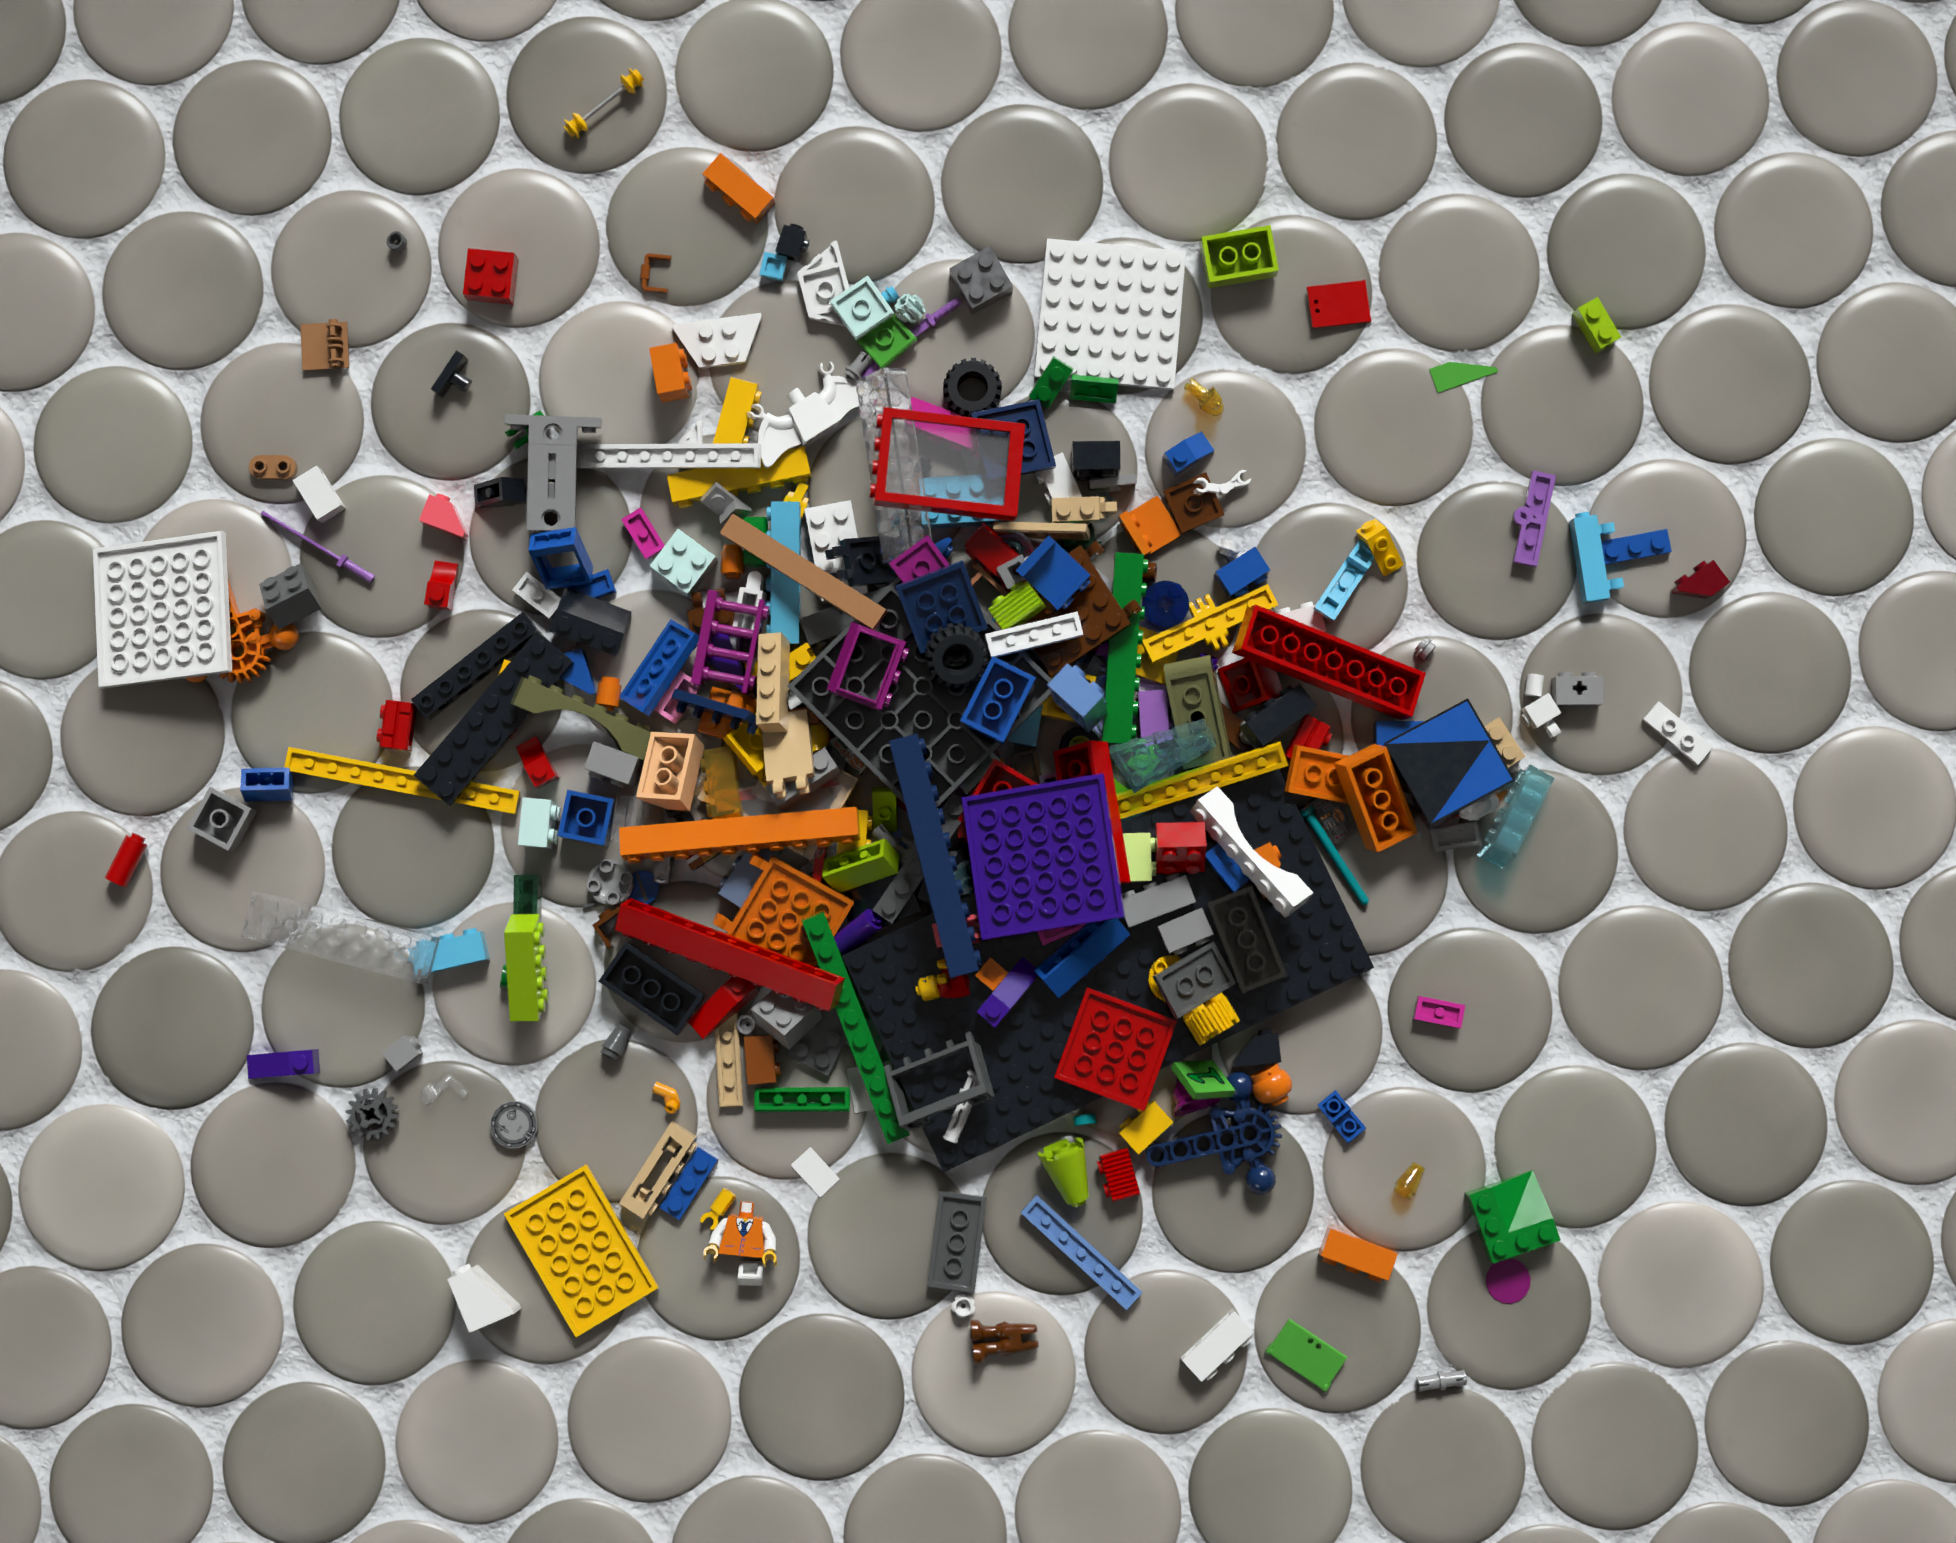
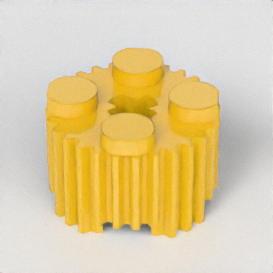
M1222 992L1183 1015L1184 1022L1199 1045L1240 1021Z

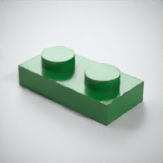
M1053 356L1028 397L1033 400L1039 399L1040 404L1048 409L1070 376L1073 368Z
M1072 374L1070 399L1116 404L1119 379Z

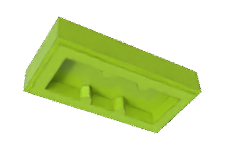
M872 787L873 831L881 824L888 831H897L896 795L888 787Z

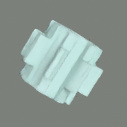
M909 293L904 294L897 300L894 306L898 313L897 317L904 323L907 321L910 324L917 323L926 311L922 304L923 300L916 294L913 296Z

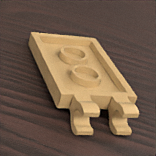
M804 709L788 712V732L764 733L762 731L766 782L768 785L773 786V793L776 794L777 799L786 798L785 782L796 780V787L800 795L810 793L808 778L815 777L810 718L808 710Z

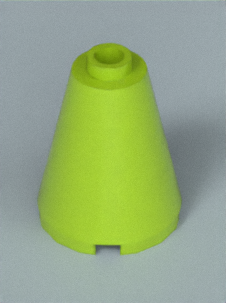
M1074 1138L1075 1142L1069 1143L1068 1139H1063L1044 1147V1153L1042 1154L1039 1151L1038 1156L1066 1204L1072 1205V1207H1079L1086 1203L1085 1200L1089 1198L1085 1144L1082 1138Z

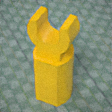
M723 1187L711 1204V1211L703 1214L700 1222L703 1223L707 1217H711L714 1222L710 1229H715L719 1223L718 1217L724 1216L737 1196Z

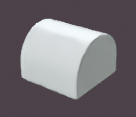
M739 1261L738 1286H763V1261Z

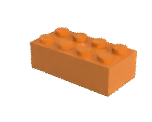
M1373 744L1334 763L1365 849L1378 853L1418 833L1386 746Z

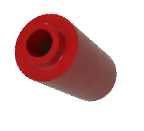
M133 832L131 836L125 835L105 876L107 880L127 888L148 844L144 843L146 838Z

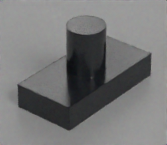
M456 350L431 387V390L442 399L451 385H454L463 392L469 389L472 380L460 373L468 361L465 355Z

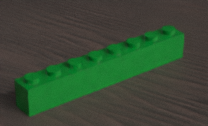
M1115 552L1112 594L1122 609L1134 599L1141 606V597H1146V583H1142L1143 573L1147 574L1148 559H1144V554ZM1141 607L1142 611L1129 618L1131 626L1111 638L1108 642L1105 702L1107 703L1108 713L1103 717L1102 741L1131 744V739L1136 738V725H1132L1133 715L1137 716L1138 702L1134 701V692H1139L1140 678H1135L1136 668H1141V654H1137L1138 645H1142L1143 631L1139 630V621H1144L1145 607Z

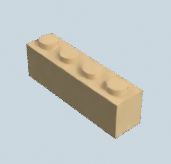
M781 632L758 635L756 725L764 733L788 732L789 688L787 686L789 685L790 642Z

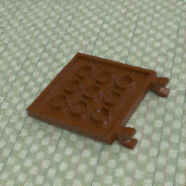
M1098 541L1092 543L1086 550L1080 545L1068 553L1090 574L1088 580L1091 582L1082 592L1077 589L1071 597L1074 600L1065 610L1062 607L1057 610L1035 589L1046 605V608L1026 623H1023L1024 625L1078 612L1084 634L1082 637L1034 648L1052 677L1056 676L1066 664L1071 666L1131 626L1129 618L1142 611L1141 606L1135 599L1122 609L1091 560L1105 552Z

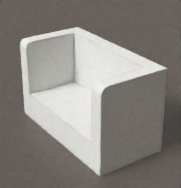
M317 465L293 480L319 522L324 523L346 509L326 475Z

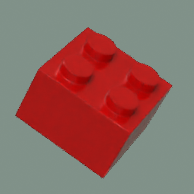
M468 248L463 295L467 301L514 305L519 262L516 254Z
M1205 822L1156 823V873L1169 875L1173 873L1195 874L1204 872L1206 855Z

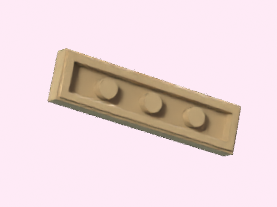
M994 521L993 530L998 536L1004 533L1010 534L1011 532L1013 534L1020 532L1027 539H1046L1048 536L1052 539L1061 540L1090 539V530L1087 524Z
M738 1012L715 1030L719 1108L744 1106L740 1035L737 1028Z

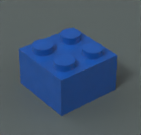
M567 790L558 836L608 847L617 800Z

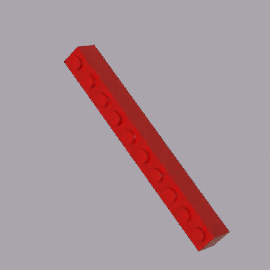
M632 898L620 905L615 930L621 932L625 937L643 940L646 945L664 948L670 954H680L691 962H701L710 969L725 971L731 977L749 980L755 986L770 988L776 994H786L793 997L797 1002H807L815 1005L821 1011H830L839 1003L845 980L841 976Z

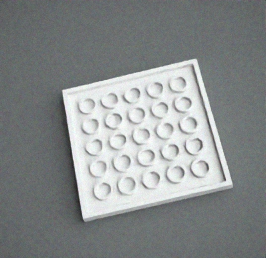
M1047 239L1034 378H1040L1052 357L1055 356L1073 368L1066 381H1071L1073 374L1119 379L1118 385L1174 390L1186 251Z
M215 531L93 549L99 688L104 689L232 672L226 532Z

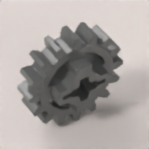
M373 1088L370 1094L368 1089H364L363 1096L356 1093L354 1095L356 1101L351 1100L348 1102L352 1109L345 1112L351 1114V1118L347 1119L346 1122L353 1123L351 1131L359 1130V1138L366 1134L367 1140H372L374 1134L376 1139L382 1138L381 1132L388 1135L390 1134L388 1127H396L392 1120L399 1118V1115L393 1111L398 1108V1105L391 1104L394 1097L386 1098L387 1091L384 1090L378 1094V1088ZM368 1098H375L370 1105L362 1103ZM384 1105L387 1109V1115H385L383 1110ZM375 1109L374 1114L377 1115L378 1118L375 1117L370 1119L371 1114L368 1113L367 1110ZM357 1113L360 1114L361 1123L358 1120ZM374 1123L383 1125L379 1129L370 1130Z

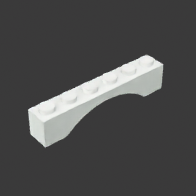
M1218 786L1197 800L1190 811L1196 821L1205 822V829L1209 832L1210 836L1237 863L1242 872L1253 881L1258 890L1270 900L1277 911L1286 918L1306 903L1313 892L1298 875L1273 866L1251 848L1237 825L1233 803Z

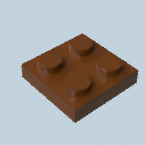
M1206 472L1163 490L1164 497L1181 534L1225 515L1215 493L1205 492L1202 495H1196L1193 492L1196 488L1203 489L1201 484L1193 483L1196 479L1205 478L1208 483H1211Z

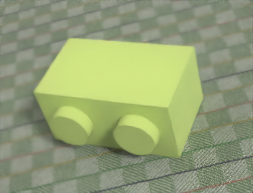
M1123 833L1131 882L1152 881V876H1156V862H1151V852H1155V838H1151L1150 833Z

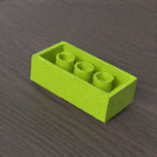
M511 914L504 931L510 1021H539L541 1013L545 1012V1003H548L549 992L548 989H544V981H547V967H543V959L546 958V946L541 944V937H544L545 928L544 922H540V914Z

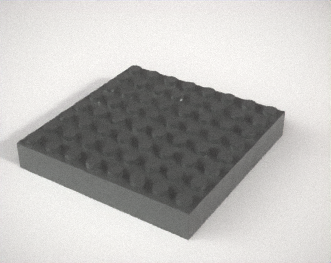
M897 577L874 600L875 603L888 611L875 631L906 641V648L909 649L905 663L900 662L898 671H901L898 683L891 686L889 693L893 694L889 707H884L881 712L827 691L851 624L787 687L904 804L905 801L889 741L918 734L919 739L924 738L928 754H924L923 757L925 762L930 761L934 777L929 778L931 786L936 785L939 801H935L938 809L1002 744L960 724V720L983 675L979 673V679L976 682L971 680L969 686L965 687L964 684H961L960 688H955L954 685L947 687L943 682L939 683L927 666L925 653L921 654L895 587L903 583ZM982 611L988 629L977 633L987 650L988 666L991 659L984 635L1000 631L1001 629ZM854 620V621H853L854 623H856V624H858V625H861V626H863V627L868 628L867 626L863 625L862 623H860V622L857 621V620ZM860 633L840 688L875 701L895 645ZM953 644L944 651L943 663L950 667L961 666L967 661L970 650L966 645ZM1024 651L996 657L1036 677V681L1007 739L1051 696L1048 684L1052 679Z

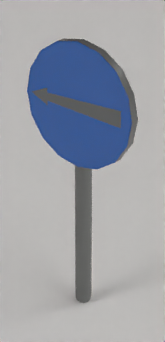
M648 871L634 872V887L628 899L632 898L650 904L658 896L660 890L659 882H654V875ZM595 901L584 905L583 909L586 910L601 904Z

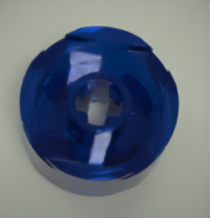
M1159 581L1151 585L1146 590V597H1143L1141 601V607H1145L1144 620L1153 628L1161 631L1181 624L1189 610V598L1186 591L1180 584L1172 581ZM1162 601H1166L1167 604L1171 605L1168 611H1165L1163 607H1159Z

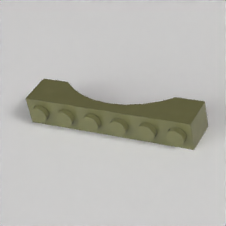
M529 675L528 679L521 677L510 704L534 714L560 709L584 714L596 721L607 731L614 740L618 750L645 760L651 727L639 722L636 726L628 723V717L616 713L615 717L606 713L607 708L598 704H594L593 707L586 705V699L573 694L572 698L563 695V689L551 685L550 689L542 686V680Z

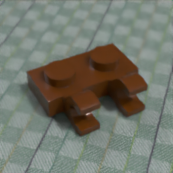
M714 589V591L721 593L720 597L726 601L725 589ZM701 592L691 593L694 610H687L689 628L696 634L701 631L705 610ZM717 611L716 621H719V624L733 626L735 612Z

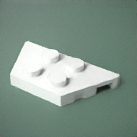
M833 241L830 244L831 246L821 254L819 253L812 259L810 264L805 265L797 274L809 319L846 327L829 303L830 300L849 288L838 243Z
M761 313L672 324V328L699 369L744 364L749 357V351L755 340V334L762 320Z

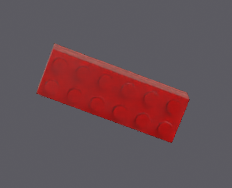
M1090 740L1054 751L1058 781L1104 774L1120 884L1130 883L1108 742Z

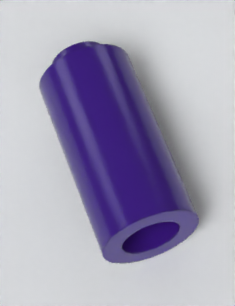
M866 909L835 934L834 939L838 950L842 954L855 950L882 928L881 916L871 909Z

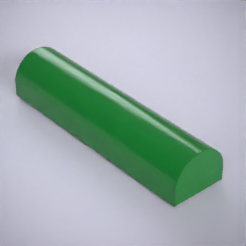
M850 1087L755 1088L754 1112H850Z

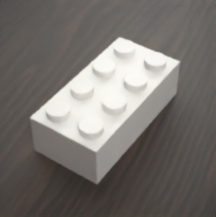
M851 500L805 508L814 564L829 574L845 569L843 557L827 560L825 550L840 546V541L843 539L858 538ZM848 580L842 581L843 583L849 586ZM867 586L851 587L862 595L868 593ZM821 598L822 604L828 603L827 601Z

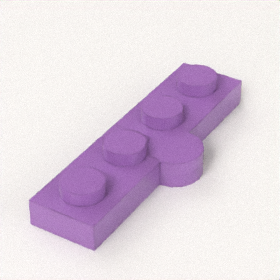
M1538 471L1531 472L1525 505L1518 508L1513 514V521L1516 525L1520 526L1512 563L1537 567L1556 475Z

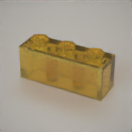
M729 746L703 750L704 759H700L702 772L706 773L707 781H703L705 794L709 795L710 803L706 804L708 816L713 819L744 817L734 751Z

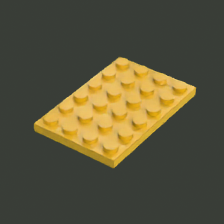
M587 1164L504 1213L575 1337H578L659 1288Z

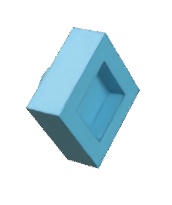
M764 252L759 275L783 281L788 258Z

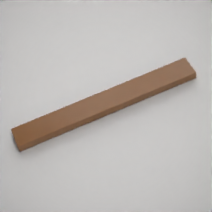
M735 514L731 515L719 532L723 537L874 631L888 612L882 606Z

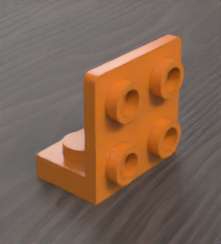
M1155 496L1129 513L1125 511L1118 516V521L1138 554H1144V558L1181 536V532L1159 496Z

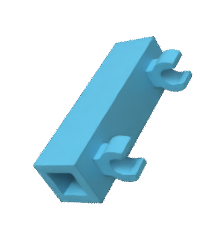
M1589 512L1575 514L1576 518L1570 520L1569 525L1582 604L1606 601L1610 598L1609 590H1617L1624 587L1623 578L1607 580L1600 535L1615 532L1614 522L1599 525L1597 515L1590 516Z

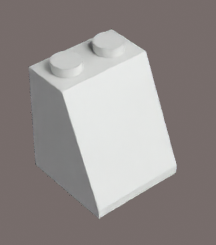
M469 1263L452 1271L453 1276L447 1279L469 1333L508 1317L521 1309L520 1304L479 1265L471 1267Z

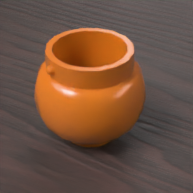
M1278 1063L1269 1065L1250 1077L1253 1082L1254 1096L1261 1103H1271L1272 1107L1289 1099L1287 1094L1292 1090V1080L1285 1070L1280 1069Z

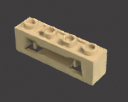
M671 1122L619 1204L642 1219L647 1214L652 1216L659 1205L656 1203L659 1195L665 1196L672 1185L668 1181L673 1174L677 1176L683 1168L684 1163L681 1161L686 1154L690 1156L696 1148L697 1143L694 1141L697 1136L676 1122ZM670 1137H672L673 1140L666 1149L674 1153L679 1145H681V1150L677 1156L671 1158L652 1188L653 1193L649 1200L646 1201L645 1198L651 1190L644 1186L641 1187L639 1193L635 1196L634 1193L640 1184H644L665 1153L664 1147Z

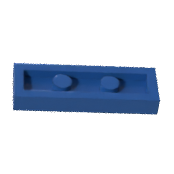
M1667 529L1601 541L1605 565L1672 552Z
M698 1146L659 1208L680 1220L717 1163L718 1158Z

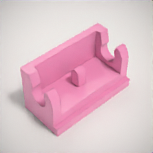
M679 671L654 711L677 725L683 714L676 711L678 701L672 698L674 690L678 689L696 695L702 686L692 684L691 677Z

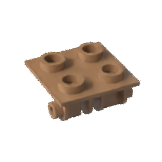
M329 319L328 323L300 324L303 371L349 368L347 321L338 322L337 319Z

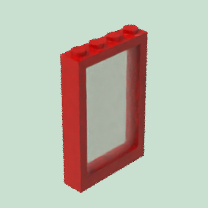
M883 407L881 414H877L876 428H879L880 431L879 437H875L873 451L878 453L877 461L873 460L871 474L875 475V484H870L869 498H873V506L1015 521L1018 513L1025 424Z

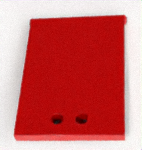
M1366 280L1306 287L1312 329L1371 323Z

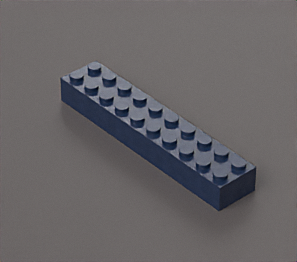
M918 734L890 740L891 751L950 978L978 971V965H982L979 950H973L972 942L976 941L973 927H967L965 918L970 917L967 903L961 904L959 895L964 894L961 880H955L953 872L958 870L955 857H949L947 848L952 847L948 832L943 833L941 827L942 824L946 823L942 809L937 810L935 801H939L936 785L931 786L929 778L934 777L930 761H924L923 755L928 754L924 738L919 739Z

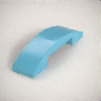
M1362 540L1357 542L1313 608L1332 622L1375 560L1369 546Z

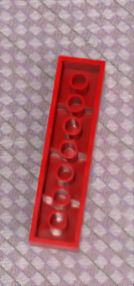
M1256 604L1246 609L1232 651L1233 654L1401 721L1413 716L1426 675L1425 672Z

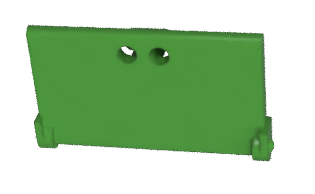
M1290 1318L1275 1340L1265 1350L1267 1355H1271L1319 1387L1324 1393L1329 1389L1331 1381L1347 1359V1356Z

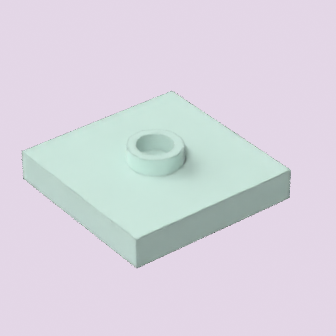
M866 276L829 301L856 341L895 315L869 276Z

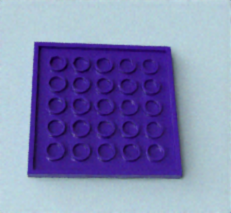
M1103 773L962 797L982 940L1125 918Z

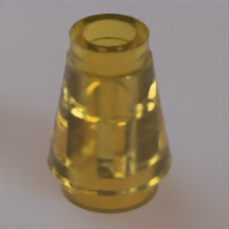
M1412 1162L1411 1166L1395 1182L1394 1191L1407 1199H1411L1412 1195H1416L1425 1169L1421 1165Z

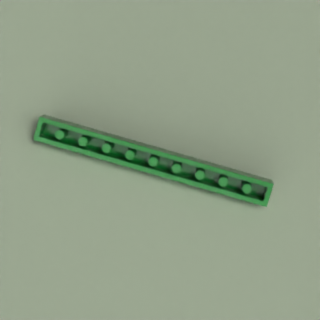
M824 911L801 919L820 969L845 978L839 1003L835 1006L887 1144L910 1136L909 1131L899 1126L884 1066Z

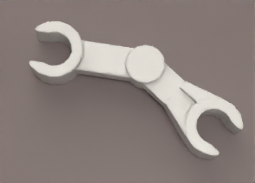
M1240 470L1229 482L1223 484L1208 483L1205 478H1198L1193 483L1201 484L1203 489L1196 488L1193 492L1196 495H1202L1205 492L1225 495L1232 489L1245 487L1251 481V478L1245 482L1240 479V475L1245 473L1246 470Z

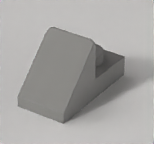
M717 482L701 497V502L719 515L721 525H725L732 514L743 519L752 511L749 506Z

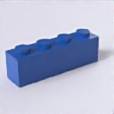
M1118 919L1085 924L1034 971L1053 993L1060 998L1131 934Z

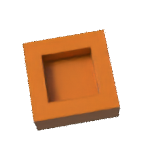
M990 957L975 976L994 991L1007 976L1008 972Z

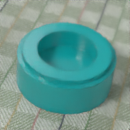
M1095 1114L1074 1116V1127L1096 1124L1097 1116Z

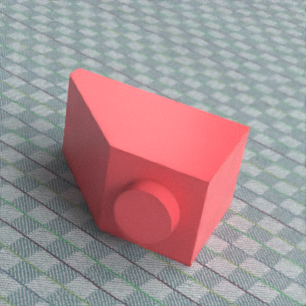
M437 493L436 497L429 494L419 521L427 526L467 540L468 534L458 511L449 502L451 498Z

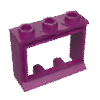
M851 622L827 691L882 712L883 708H888L893 694L889 692L892 684L897 685L901 674V671H898L900 662L905 663L909 649L906 648V641ZM860 633L895 645L875 701L840 688Z

